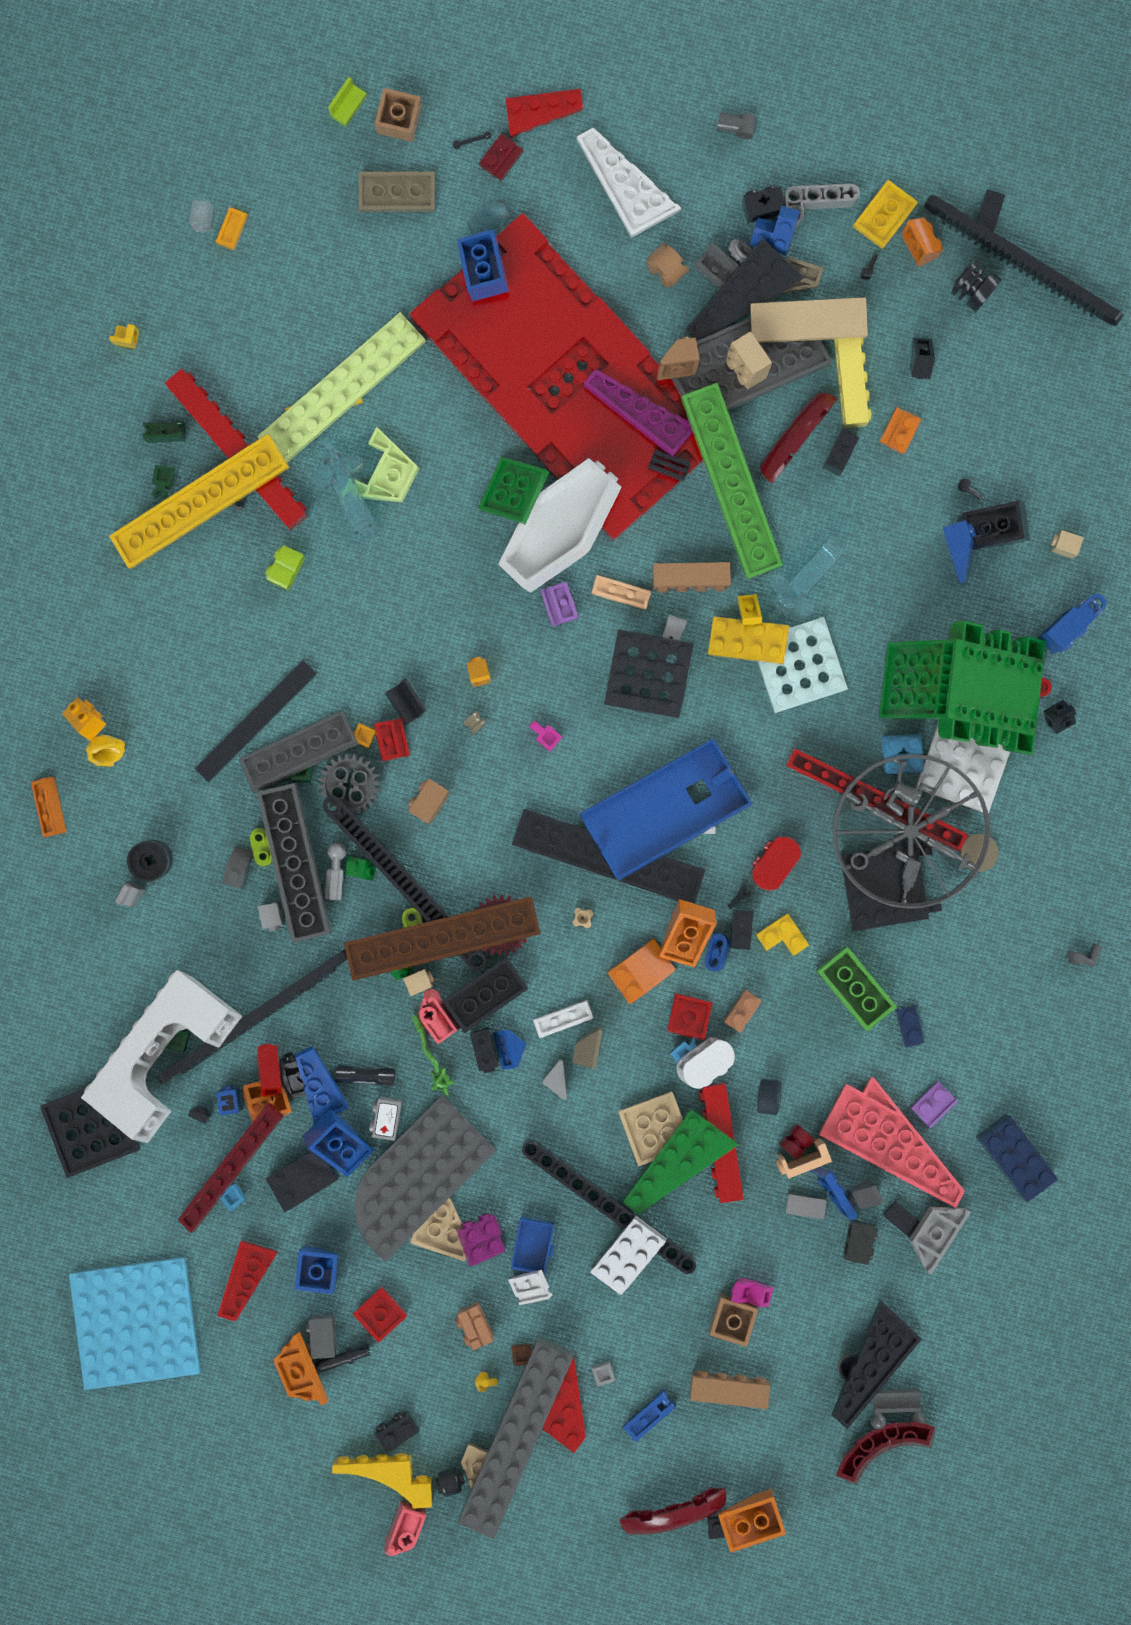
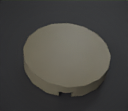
M975 834L967 837L960 851V857L963 858L967 853L971 855L968 861L976 864L983 848L985 835ZM991 837L985 860L978 872L989 870L998 860L999 850Z

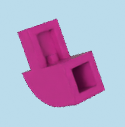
M738 1278V1281L732 1288L731 1301L736 1303L747 1302L760 1308L769 1307L773 1287L753 1280Z

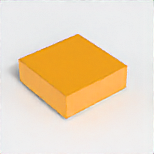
M358 723L354 732L358 744L369 748L375 736L374 729Z

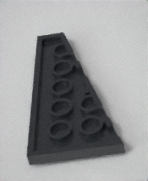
M761 239L687 326L686 330L697 340L710 336L749 313L750 304L765 303L801 281L804 277L764 239Z
M880 1300L831 1414L846 1429L852 1425L922 1340Z

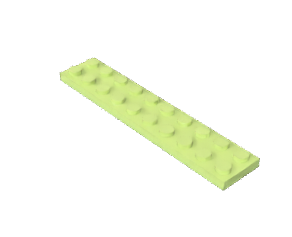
M401 312L398 313L257 436L258 439L270 434L288 463L348 411L359 399L364 397L419 349L426 340Z

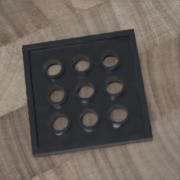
M618 629L604 705L679 718L694 643ZM636 647L639 650V654L634 657L630 656L628 649ZM648 651H656L658 657L655 660L648 659ZM674 654L677 660L675 663L670 664L666 661V656ZM626 666H633L636 670L635 673L627 675L624 671ZM646 669H651L654 671V676L650 679L645 678L643 672ZM669 672L673 675V679L670 682H665L662 679V675ZM629 684L632 687V691L627 694L623 693L621 686ZM642 688H649L651 694L648 697L641 696L640 690ZM661 691L669 693L670 696L667 700H661L658 697Z
M85 1088L40 1105L66 1178L141 1149L138 1141L129 1138L114 1124L107 1126L104 1123V1116L81 1098ZM81 1104H84L88 1107V1113L86 1115H83L79 1112V1106ZM63 1111H66L70 1114V1120L68 1122H65L61 1119V1113ZM88 1122H91L95 1125V1131L93 1133H89L86 1130V1124ZM70 1129L75 1130L77 1133L75 1140H71L68 1137ZM113 1133L118 1134L120 1137L118 1144H114L110 1140ZM95 1140L100 1141L102 1144L100 1151H96L92 1147ZM77 1147L84 1151L82 1158H78L74 1154Z

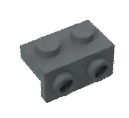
M711 243L693 267L720 289L739 265L734 259L726 255L721 248Z

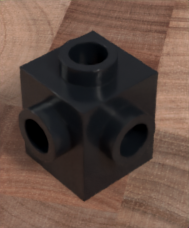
M1064 700L1043 710L1046 724L1055 734L1076 724V711L1072 705H1068Z

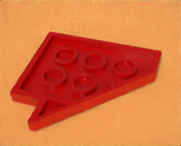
M574 1357L542 1430L573 1453L576 1452L586 1438Z

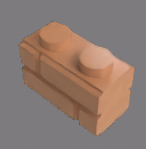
M743 989L723 1021L741 1033L762 1000Z
M479 1302L457 1311L455 1321L458 1328H463L465 1335H463V1339L467 1347L471 1346L472 1350H476L494 1341V1335Z

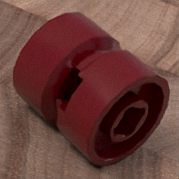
M796 1123L790 1130V1136H785L779 1144L798 1161L805 1153L804 1148H809L816 1140Z

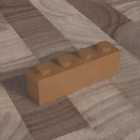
M730 562L653 564L652 567L653 590H657L659 593L669 592V589H676V592H687L688 589H695L696 592H705L707 588H715V591H726V588H729L731 585Z
M697 1370L691 1373L690 1401L768 1409L770 1384L764 1377L756 1376L754 1379H751L741 1374H736L733 1377L727 1376L723 1372L708 1374L704 1370Z

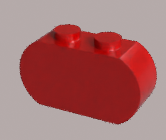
M788 837L775 838L772 842L769 840L763 847L765 852L762 856H757L751 865L754 867L751 870V877L754 884L764 890L778 889L800 859L801 850L799 845Z

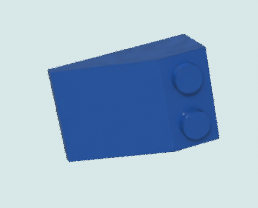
M964 520L943 527L961 585L967 584L974 546L973 537L976 536L973 525Z
M331 1109L303 1135L309 1150L346 1177L374 1151V1148Z

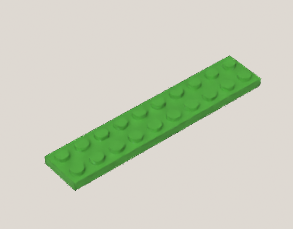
M718 383L681 396L680 398L746 579L782 566L783 564Z

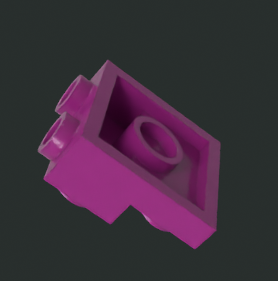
M489 1213L478 1216L479 1220L474 1222L472 1220L466 1221L461 1224L460 1228L456 1229L470 1267L505 1252L500 1237L501 1230L495 1215H489Z

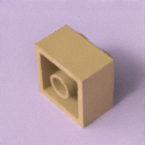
M751 331L731 343L726 362L728 367L737 374L739 383L748 390L766 379L772 361Z

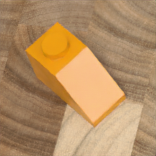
M481 657L470 659V663H467V668L472 686L477 687L492 683L486 660L481 659Z

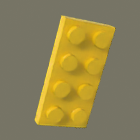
M713 617L708 655L784 665L790 626L764 622L754 625H743L742 620Z

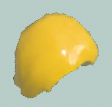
M109 735L95 736L86 747L88 761L97 766H114V763L123 757L125 742Z

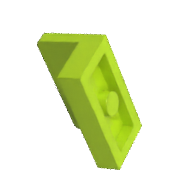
M347 78L328 106L330 117L347 127L367 97L366 92L354 85L352 78Z

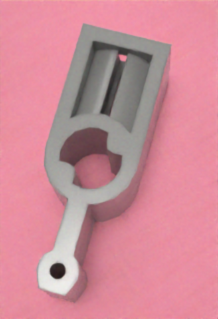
M124 882L114 902L128 907H137L145 889L132 882Z

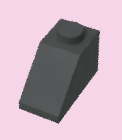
M234 847L226 865L222 884L240 889L245 888L253 851Z
M869 1178L848 1189L851 1193L848 1196L854 1206L857 1205L860 1210L884 1203L878 1189Z

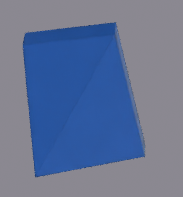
M508 1029L493 1032L502 1069L518 1067L526 1042Z

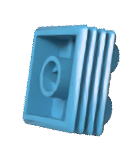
M922 735L883 736V759L898 755L902 749L907 754H923ZM900 759L907 762L902 769V774L924 771L923 759ZM892 761L883 764L884 774H898L901 764H896Z

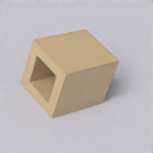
M1061 530L1052 537L1050 543L1052 545L1051 552L1073 559L1078 556L1084 537Z
M426 968L403 978L410 996L433 987L432 982H435L431 971L427 972Z

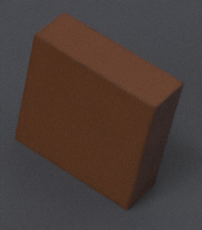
M531 1343L512 1345L513 1365H525L531 1352Z

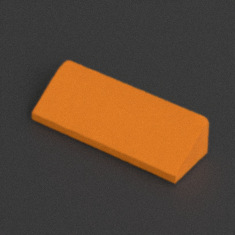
M47 777L32 781L31 786L43 838L66 833L55 778Z

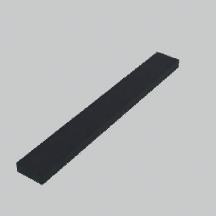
M302 661L195 770L207 782H210L317 674Z

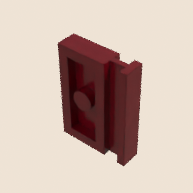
M501 133L481 159L479 166L502 182L524 151Z

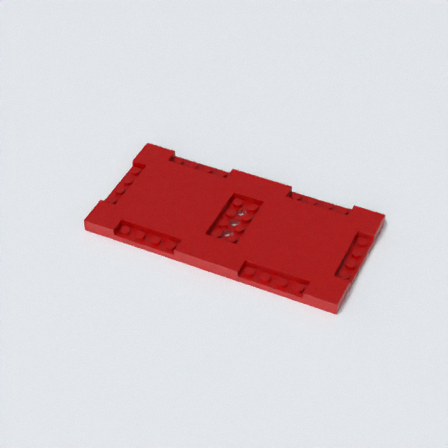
M522 213L496 236L509 292L472 301L467 291L462 269L440 290L437 288L409 313L410 318L557 480L588 458L594 463L598 460L606 467L604 469L606 474L611 472L618 478L617 483L621 486V489L601 527L614 542L681 481L648 469L654 450L665 454L668 453L583 386L584 382L596 369L618 381L621 385L632 389L636 394L650 399L649 401L666 408L668 412L678 415L687 421L689 420L680 398L681 396L672 379L657 380L659 364L652 358L647 348L606 303L591 291L550 246L545 236ZM580 361H584L588 367L585 370H579L577 364ZM565 374L573 376L574 379L571 383L563 381ZM555 386L559 388L560 392L558 395L553 396L549 393V389ZM693 433L674 455V457L690 462L687 475L703 462ZM656 456L657 459L685 468V466ZM654 463V466L679 475L683 474L682 472Z

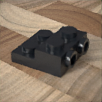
M292 1052L284 1054L279 1060V1067L289 1099L306 1095L296 1055Z

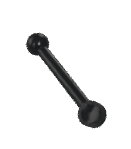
M485 132L484 135H480L461 142L455 140L453 142V147L455 149H459L461 145H465L484 138L490 139L491 133Z

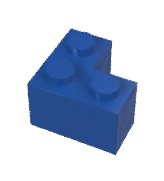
M781 205L776 223L758 217L750 245L756 246L761 239H764L779 254L786 256L800 211Z

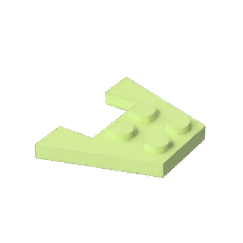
M376 427L368 444L384 453L368 485L350 478L343 495L345 497L403 502L419 467Z

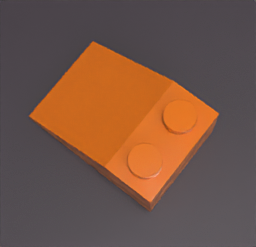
M679 899L672 913L659 957L695 968L716 925L715 910Z
M654 939L607 971L629 1004L643 996L676 970L668 959L659 957L661 948Z
M771 1489L754 1494L718 1514L730 1553L786 1535Z

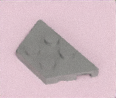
M929 1207L909 1238L918 1258L929 1274L933 1273L971 1212L968 1209Z

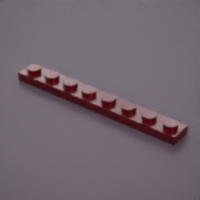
M271 1103L264 1107L179 1217L178 1221L190 1233L195 1232L284 1117Z

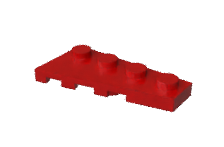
M581 89L505 98L510 138L524 131L525 133L542 124L543 126L549 124L550 121L555 119H562L583 110Z
M243 1240L240 1241L217 1314L218 1317L236 1322L278 1251Z

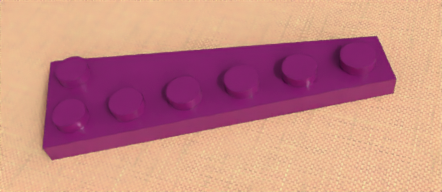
M596 369L583 384L586 389L672 457L693 433L689 421L668 412L666 408L649 401L650 399L636 394L632 389L621 385L618 381Z

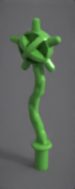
M416 1014L411 1017L416 1027L415 1031H419L423 1052L430 1059L435 1069V1073L433 1071L430 1072L433 1077L431 1089L443 1090L445 1095H448L447 1088L450 1084H454V1081L450 1080L445 1073L446 1068L440 1070L439 1063L428 1050L426 1033L424 1031L426 1027L423 1026L419 1015Z

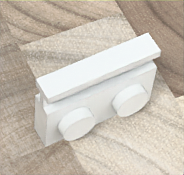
M542 1270L512 1276L509 1279L515 1296L519 1298V1305L546 1300L553 1296L548 1291L549 1286Z

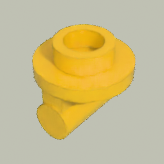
M480 1372L475 1379V1385L479 1392H485L488 1387L498 1384L497 1378L489 1379L486 1372Z

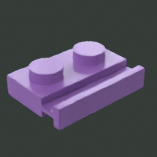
M567 582L540 590L552 627L579 619Z
M936 1081L910 1108L929 1128H932L958 1101L939 1081Z

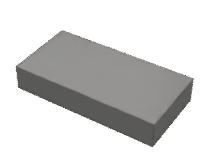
M788 1193L785 1213L824 1219L827 1200Z

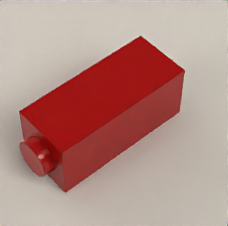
M263 1044L257 1046L256 1056L261 1097L278 1096L281 1094L282 1087L277 1045Z

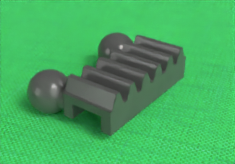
M905 1388V1390L882 1389V1391H879L873 1398L874 1415L871 1417V1425L875 1429L883 1428L886 1425V1418L882 1413L913 1412L910 1415L909 1421L925 1424V1417L921 1413L920 1390Z

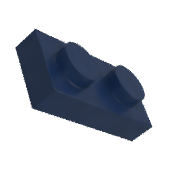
M912 1005L895 1009L904 1046L910 1047L925 1043L916 1006Z

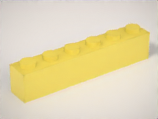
M863 338L834 339L843 429L866 427L869 420H871V409L867 407L869 390L865 388L867 372L863 369V364H865V353L861 350Z

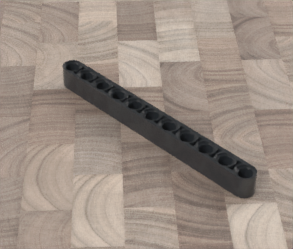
M528 1139L524 1142L522 1152L527 1159L622 1229H625L636 1215L667 1238L665 1244L656 1254L684 1274H691L695 1271L696 1262L689 1252L537 1140ZM533 1144L536 1147V1151L528 1153L525 1149L526 1146ZM543 1156H550L552 1162L545 1165L541 1159ZM564 1167L568 1172L565 1176H560L557 1174V1169ZM575 1179H581L583 1185L579 1188L574 1187L572 1182ZM592 1190L599 1193L595 1199L588 1197V1193ZM606 1202L614 1204L612 1210H606L603 1206ZM623 1213H627L630 1216L626 1222H622L619 1219ZM669 1248L676 1249V1254L668 1256L666 1251ZM689 1259L692 1261L691 1266L683 1267L682 1262Z

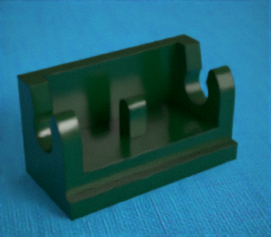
M185 422L143 423L145 428L143 439L147 443L185 441Z

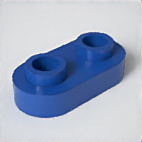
M717 933L710 939L705 957V966L710 971L719 972L725 966L730 947V940L726 935Z

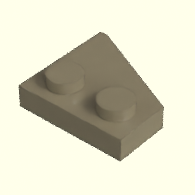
M788 256L786 261L804 279L781 293L817 288L824 268Z

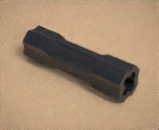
M337 1065L335 1081L340 1083L355 1082L393 1086L395 1082V1069Z

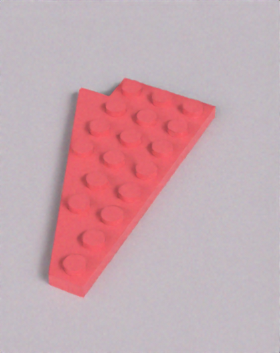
M870 1076L862 1092L846 1083L844 1084L818 1134L956 1208L965 1192L964 1189L875 1078Z

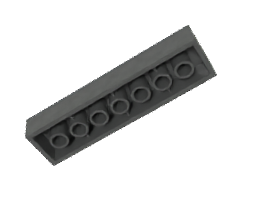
M293 783L257 792L292 943L332 934L298 784Z

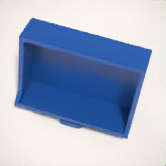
M520 1216L510 1269L525 1272L542 1270L545 1276L548 1256H553L554 1245H551L554 1223Z

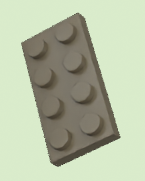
M359 172V212H435V172Z

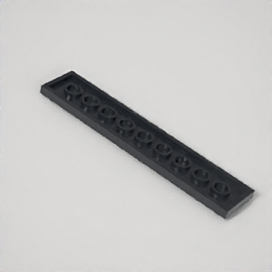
M523 809L512 842L513 846L617 880L588 830ZM662 856L620 880V882L676 901L680 899L695 904L706 870Z

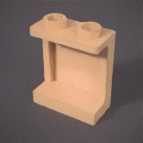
M820 1138L815 1139L814 1146L816 1152L800 1157L798 1161L795 1159L786 1163L781 1153L777 1154L779 1160H776L779 1171L789 1179L832 1162L825 1143Z

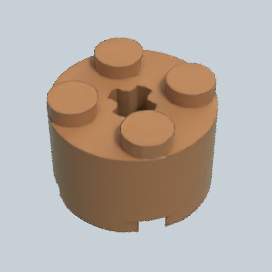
M662 242L646 258L648 270L653 275L657 273L661 278L660 282L667 289L670 286L673 287L689 271L687 265L683 267L681 264L683 259L671 246H666L665 242Z

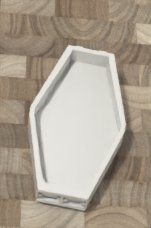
M588 458L540 492L526 525L518 523L498 565L522 588L530 593L585 556L592 548L621 489V486L617 483L618 478L611 472L606 474L604 472L606 467L598 460L594 463Z

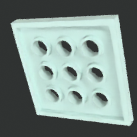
M824 617L790 628L784 665L757 661L774 714L848 690ZM809 636H813L816 639V645L813 647L808 646L806 643V639ZM790 642L797 643V652L789 651L788 644ZM815 654H819L822 657V663L819 665L814 664L812 661V657ZM796 660H801L804 663L803 670L795 669L794 662ZM778 666L785 667V676L777 675L776 668ZM824 672L828 675L826 683L819 681V673ZM802 678H807L810 681L809 688L804 689L800 686ZM784 684H789L792 687L791 694L787 695L782 692Z

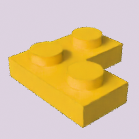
M788 913L755 934L766 951L781 941L784 942L792 956L809 946Z

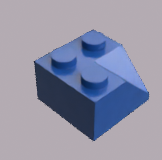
M302 1246L298 1255L294 1290L334 1294L338 1277V1254L322 1248Z

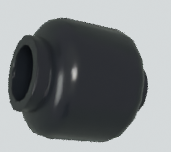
M456 1468L440 1471L438 1478H435L439 1494L442 1493L444 1497L461 1493L462 1485L465 1484L462 1472L458 1473Z

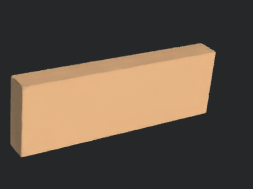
M597 575L591 594L646 610L651 591Z

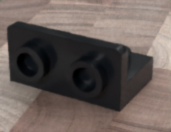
M408 1410L404 1413L400 1411L392 1417L390 1422L379 1424L375 1428L376 1431L373 1437L375 1440H379L387 1453L419 1433L420 1429Z

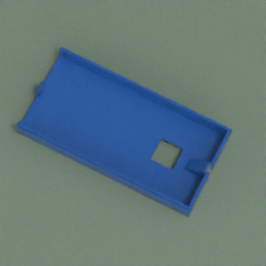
M713 738L580 813V817L617 881H620L751 807L752 802ZM702 779L711 796L698 804H694L686 788Z

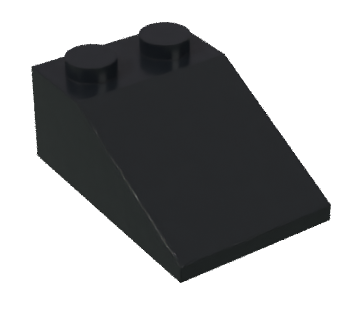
M1018 500L963 513V520L972 524L976 536L973 537V550L1030 541L1024 502Z
M312 1151L281 1167L265 1178L284 1212L338 1180L330 1164Z

